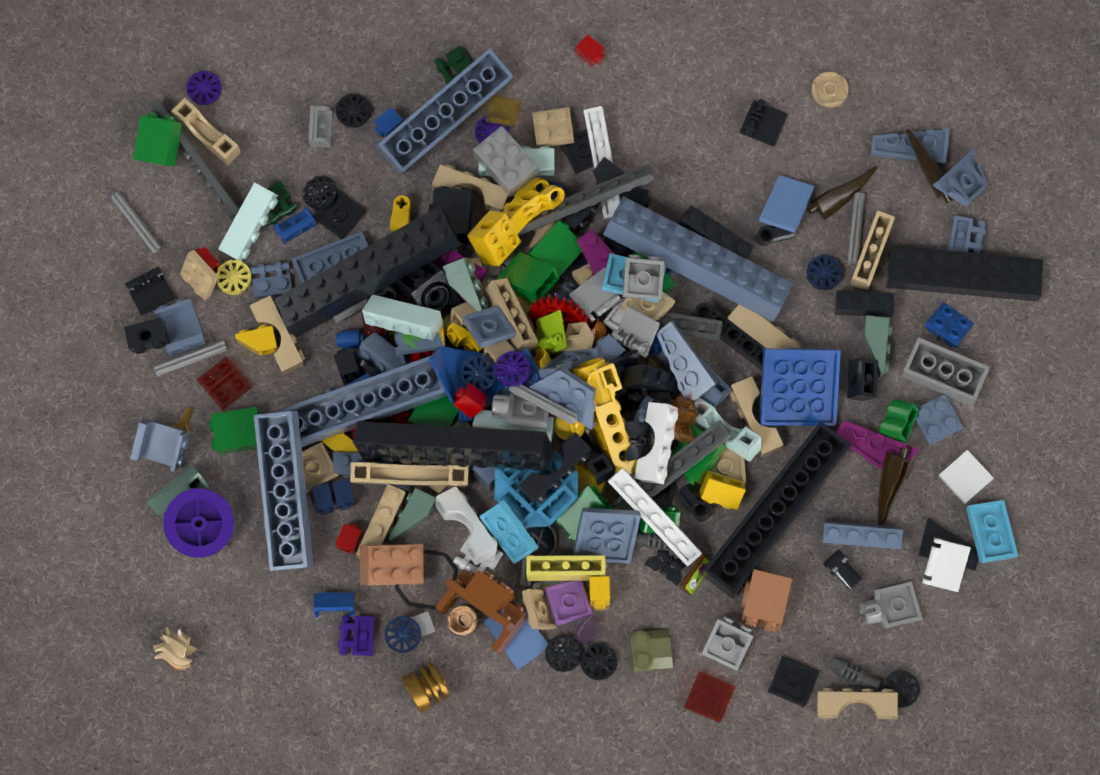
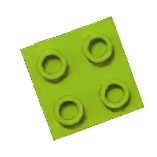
M561 310L536 320L539 341L533 348L534 352L537 349L544 348L551 355L567 348Z

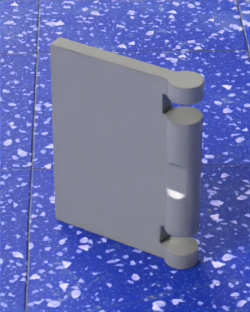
M605 267L569 294L570 298L576 304H579V308L585 310L584 314L588 315V319L591 322L595 320L591 314L592 312L599 317L621 300L617 293L602 290L606 272Z

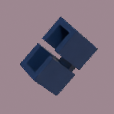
M350 479L332 482L337 502H333L329 483L312 487L318 513L326 515L332 513L336 508L348 510L352 508V505H355Z

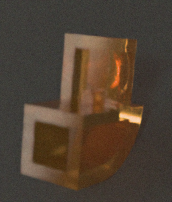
M678 396L671 403L672 406L678 408V419L675 422L674 437L678 441L690 443L695 439L690 423L699 414L693 400Z

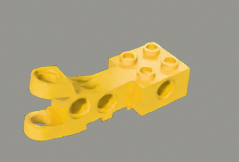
M536 177L516 192L515 198L510 203H506L502 212L489 211L467 235L481 262L486 265L499 267L520 244L521 240L517 234L526 224L544 210H553L562 203L565 196L563 189L555 185L549 186L546 180ZM542 183V189L537 192L536 186ZM557 191V197L551 200V194Z

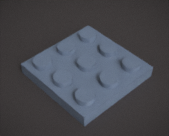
M582 507L572 556H605V560L608 563L630 564L641 517L640 511Z

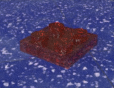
M699 671L684 709L720 724L736 686Z

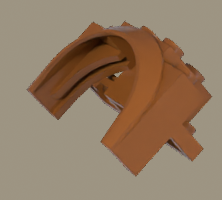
M462 570L455 581L450 578L447 580L445 585L449 589L435 608L445 615L460 598H463L492 620L498 622L504 628L491 648L499 655H502L505 648L528 618L524 613L525 609L519 604H515L517 601L513 596L515 592L502 581L498 584L500 581L488 571L483 573L478 570L475 574L471 570L468 573Z

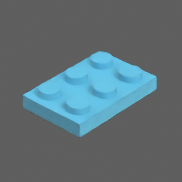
M609 254L602 285L603 291L623 295L624 261L628 257ZM643 299L658 303V300Z
M502 500L479 516L513 564L539 548L505 500Z
M1004 500L966 507L980 564L1018 557Z

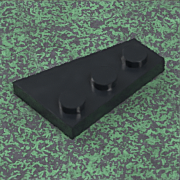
M635 349L608 361V363L615 365L622 389L615 391L616 395L614 396L621 406V415L632 410V405L628 403V394L630 390L635 389L624 387V368L638 365L639 353Z
M928 518L918 556L929 559L932 546L938 548L941 546V544L933 542L934 538H939L971 547L965 569L975 571L979 558L977 549Z

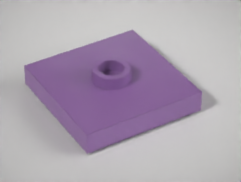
M567 581L543 589L555 626L593 615L583 581Z

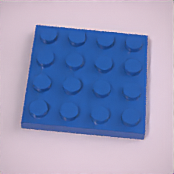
M764 348L759 424L817 426L819 422H822L826 426H836L841 350Z

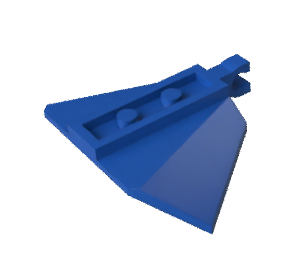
M440 346L429 358L452 404H454L456 399L455 393L460 387H465L460 377L462 364L471 356H483V353ZM477 359L478 366L481 362V359ZM471 360L469 364L475 367L473 361ZM468 367L464 368V371H471ZM464 375V379H467L471 375ZM486 376L490 380L493 379V376ZM497 378L492 387L482 391L487 396L484 408L488 407L493 401L494 395H497L504 387ZM483 380L484 386H487L488 383ZM477 382L476 388H480L479 382ZM459 410V422L467 423L468 420H472V418H469Z

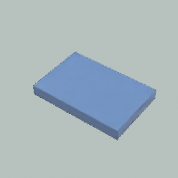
M779 175L761 213L759 222L795 233L815 186Z
M488 618L484 623L497 640L504 627ZM527 618L504 651L517 670H519L545 652L548 643L538 629L531 628Z

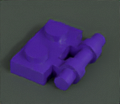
M342 616L341 623H339V630H341L340 641H338L339 655L347 656V648H353V656L373 657L375 617L355 616L354 623H349V616ZM350 630L354 631L353 641H348V631Z

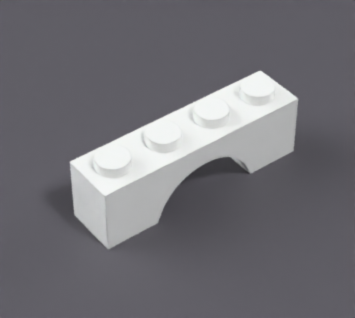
M648 403L645 421L654 430L655 443L649 454L638 459L635 479L643 482L664 484L667 476V464L671 456L670 449L674 439L675 422L678 419L677 407L662 403Z
M454 487L437 495L435 507L444 520L459 521L469 529L471 537L467 541L465 551L474 564L478 565L495 556L498 546L497 541L487 532L484 522L478 519L474 507H470L467 503L465 494L462 491L460 492L457 487Z

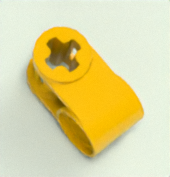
M399 195L394 199L390 232H394L411 222L410 200L404 195ZM402 203H405L403 209H400Z

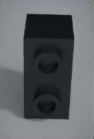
M161 317L124 327L128 349L133 353L135 352V354L145 353L150 348L161 349L166 344H170L166 323ZM151 333L150 339L144 341V336Z
M341 349L337 351V354L333 355L344 385L361 377L352 349Z
M862 357L849 361L848 399L866 401L876 398L878 360Z

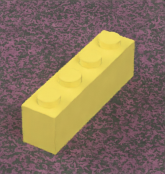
M527 556V581H590V577L606 576L605 556Z

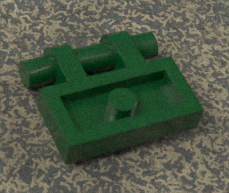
M461 46L445 54L447 62H442L440 58L434 60L437 66L436 69L443 75L446 84L472 63ZM452 67L456 75L451 76L448 69Z
M281 180L267 188V190L278 195L275 207L281 205L282 209L274 214L271 211L272 209H270L265 227L278 223L277 220L285 215H291L292 211L298 208L295 202L289 205L285 202L291 196Z

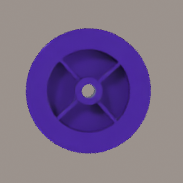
M194 488L178 494L169 503L164 514L163 527L167 540L178 552L186 556L202 558L219 552L229 542L234 529V516L231 507L221 495L208 489ZM196 520H201L202 523H201V524H197L195 521H196Z

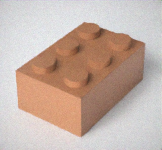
M423 544L360 545V585L424 583Z

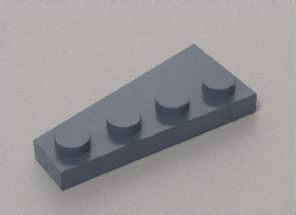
M673 321L656 333L664 354L669 360L671 371L678 382L677 386L685 399L686 407L718 384Z

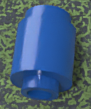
M341 330V332L336 334L337 347H342V349H359L361 343L365 340L364 333H361L360 330Z

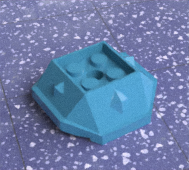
M554 449L550 470L535 471L533 469L496 468L495 501L499 503L505 500L524 528L550 526L578 500V472L575 471L569 477L565 475L561 479L562 484L555 490L551 488L546 493L548 497L540 504L536 502L533 505L517 488L518 485L532 472L540 475H549L556 472L562 465V456Z

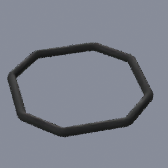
M423 549V553L444 556L454 570L452 580L455 581L458 570L449 556L444 552ZM399 584L395 585V590L406 605L436 610V606L409 602L399 589Z

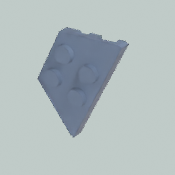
M974 148L933 184L935 188L964 206L971 203L988 186L981 165L976 164L974 158L976 151Z
M564 367L556 370L553 374L545 376L540 381L532 383L529 389L578 415L577 421L590 430L595 426L594 398L596 397V389Z

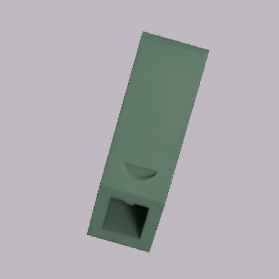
M462 258L443 266L449 285L477 311L488 308L487 299L483 297L481 292V282L474 273L476 271L475 265L469 258Z
M866 316L863 340L871 358L878 360L877 373L880 378H883L884 372L887 373L889 361H886V354L890 353L891 343H887L888 336H891L892 325L889 324V318Z
M191 465L146 500V502L158 516L166 511L169 503L178 494L194 488L206 489L209 485Z
M415 488L414 492H410L406 498L407 505L405 509H401L397 515L398 522L396 526H392L388 532L389 542L393 544L426 521L435 507L436 498Z

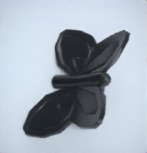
M627 421L625 423V430L628 436L634 439H629V443L632 445L628 447L625 459L633 461L638 459L640 455L645 457L650 453L651 450L647 444L649 442L647 437L650 434L651 425L646 424L640 427L635 422Z
M658 550L657 556L649 558L644 564L653 571L661 569L660 574L662 575L666 572V579L672 581L676 586L680 582V571L686 567V564L680 558L674 559V556H669V551Z

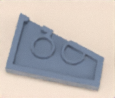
M597 348L561 352L538 370L540 378L553 374L562 367L570 370L598 356Z

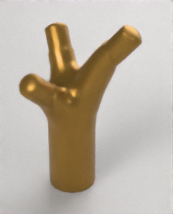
M186 407L179 422L172 427L178 429L184 427L185 431L189 433L188 421L193 410Z

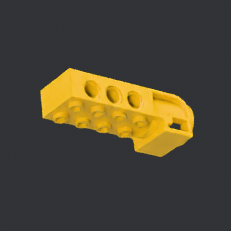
M594 358L572 368L571 371L574 375L596 389V397L594 398L595 426L591 430L596 444L606 455L613 467L614 474L622 467L629 475L635 473L638 459L633 461L625 459V453L632 444L629 443L631 437L627 435L625 430L626 421L620 414L621 406L614 397L616 395L615 391L622 389L615 365L605 362L603 358Z

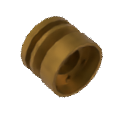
M431 661L426 663L430 672L426 673L422 666L419 667L421 677L418 678L413 671L401 677L420 714L432 708L430 698L433 697L438 703H441L439 693H442L446 700L450 698L448 686L442 674Z

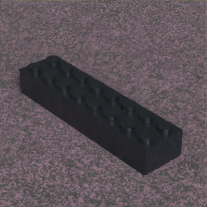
M891 245L888 251L886 288L1038 302L1042 290L1043 259Z

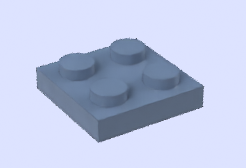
M498 305L463 316L464 324L480 348L515 337V330Z
M945 394L918 407L919 410L915 422L928 445L963 429Z

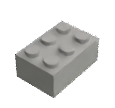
M502 126L473 149L474 158L510 197L539 174V166Z

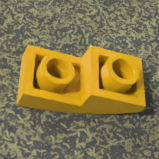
M451 323L445 332L448 340L456 348L463 345L466 351L482 353L485 348H480L471 333L458 324Z
M343 433L321 440L335 452L359 453L353 444V440Z

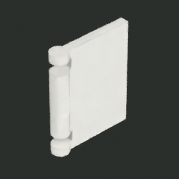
M934 538L933 542L941 544L940 548L932 546L924 573L927 576H932L931 580L923 578L922 583L958 592L971 547Z

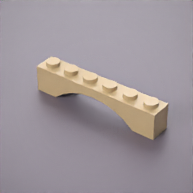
M351 462L350 482L360 484L468 487V466Z

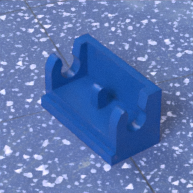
M307 207L282 223L273 225L283 244L317 226Z
M354 592L315 593L313 607L315 617H319V611H350V617H354Z

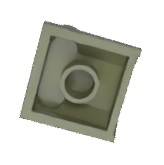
M668 629L639 630L629 633L634 673L673 668Z

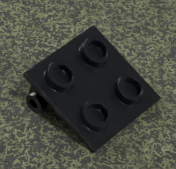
M759 99V101L753 100L739 133L774 147L788 114L765 105L766 101L763 99Z
M159 266L125 283L141 316L175 299Z

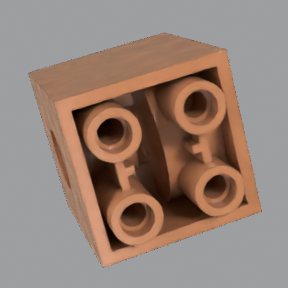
M754 569L751 580H747L741 603V606L744 607L741 621L752 628H756V625L762 626L768 632L780 630L792 578Z

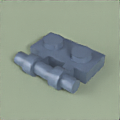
M955 215L948 251L968 252V250H972L973 253L983 252L984 246L982 242L983 237L986 236V222L979 221L978 226L975 227L972 226V218ZM971 234L976 235L975 243L970 242Z
M278 261L275 264L264 265L263 263L251 267L252 274L260 275V278L252 279L255 299L280 296L292 289L290 274L283 275L282 270H290L289 262L281 263V261ZM276 271L277 276L266 277L267 272Z
M647 395L632 413L628 422H635L640 427L645 424L648 403L653 402L654 399Z

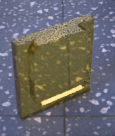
M492 95L486 122L515 127L521 100Z

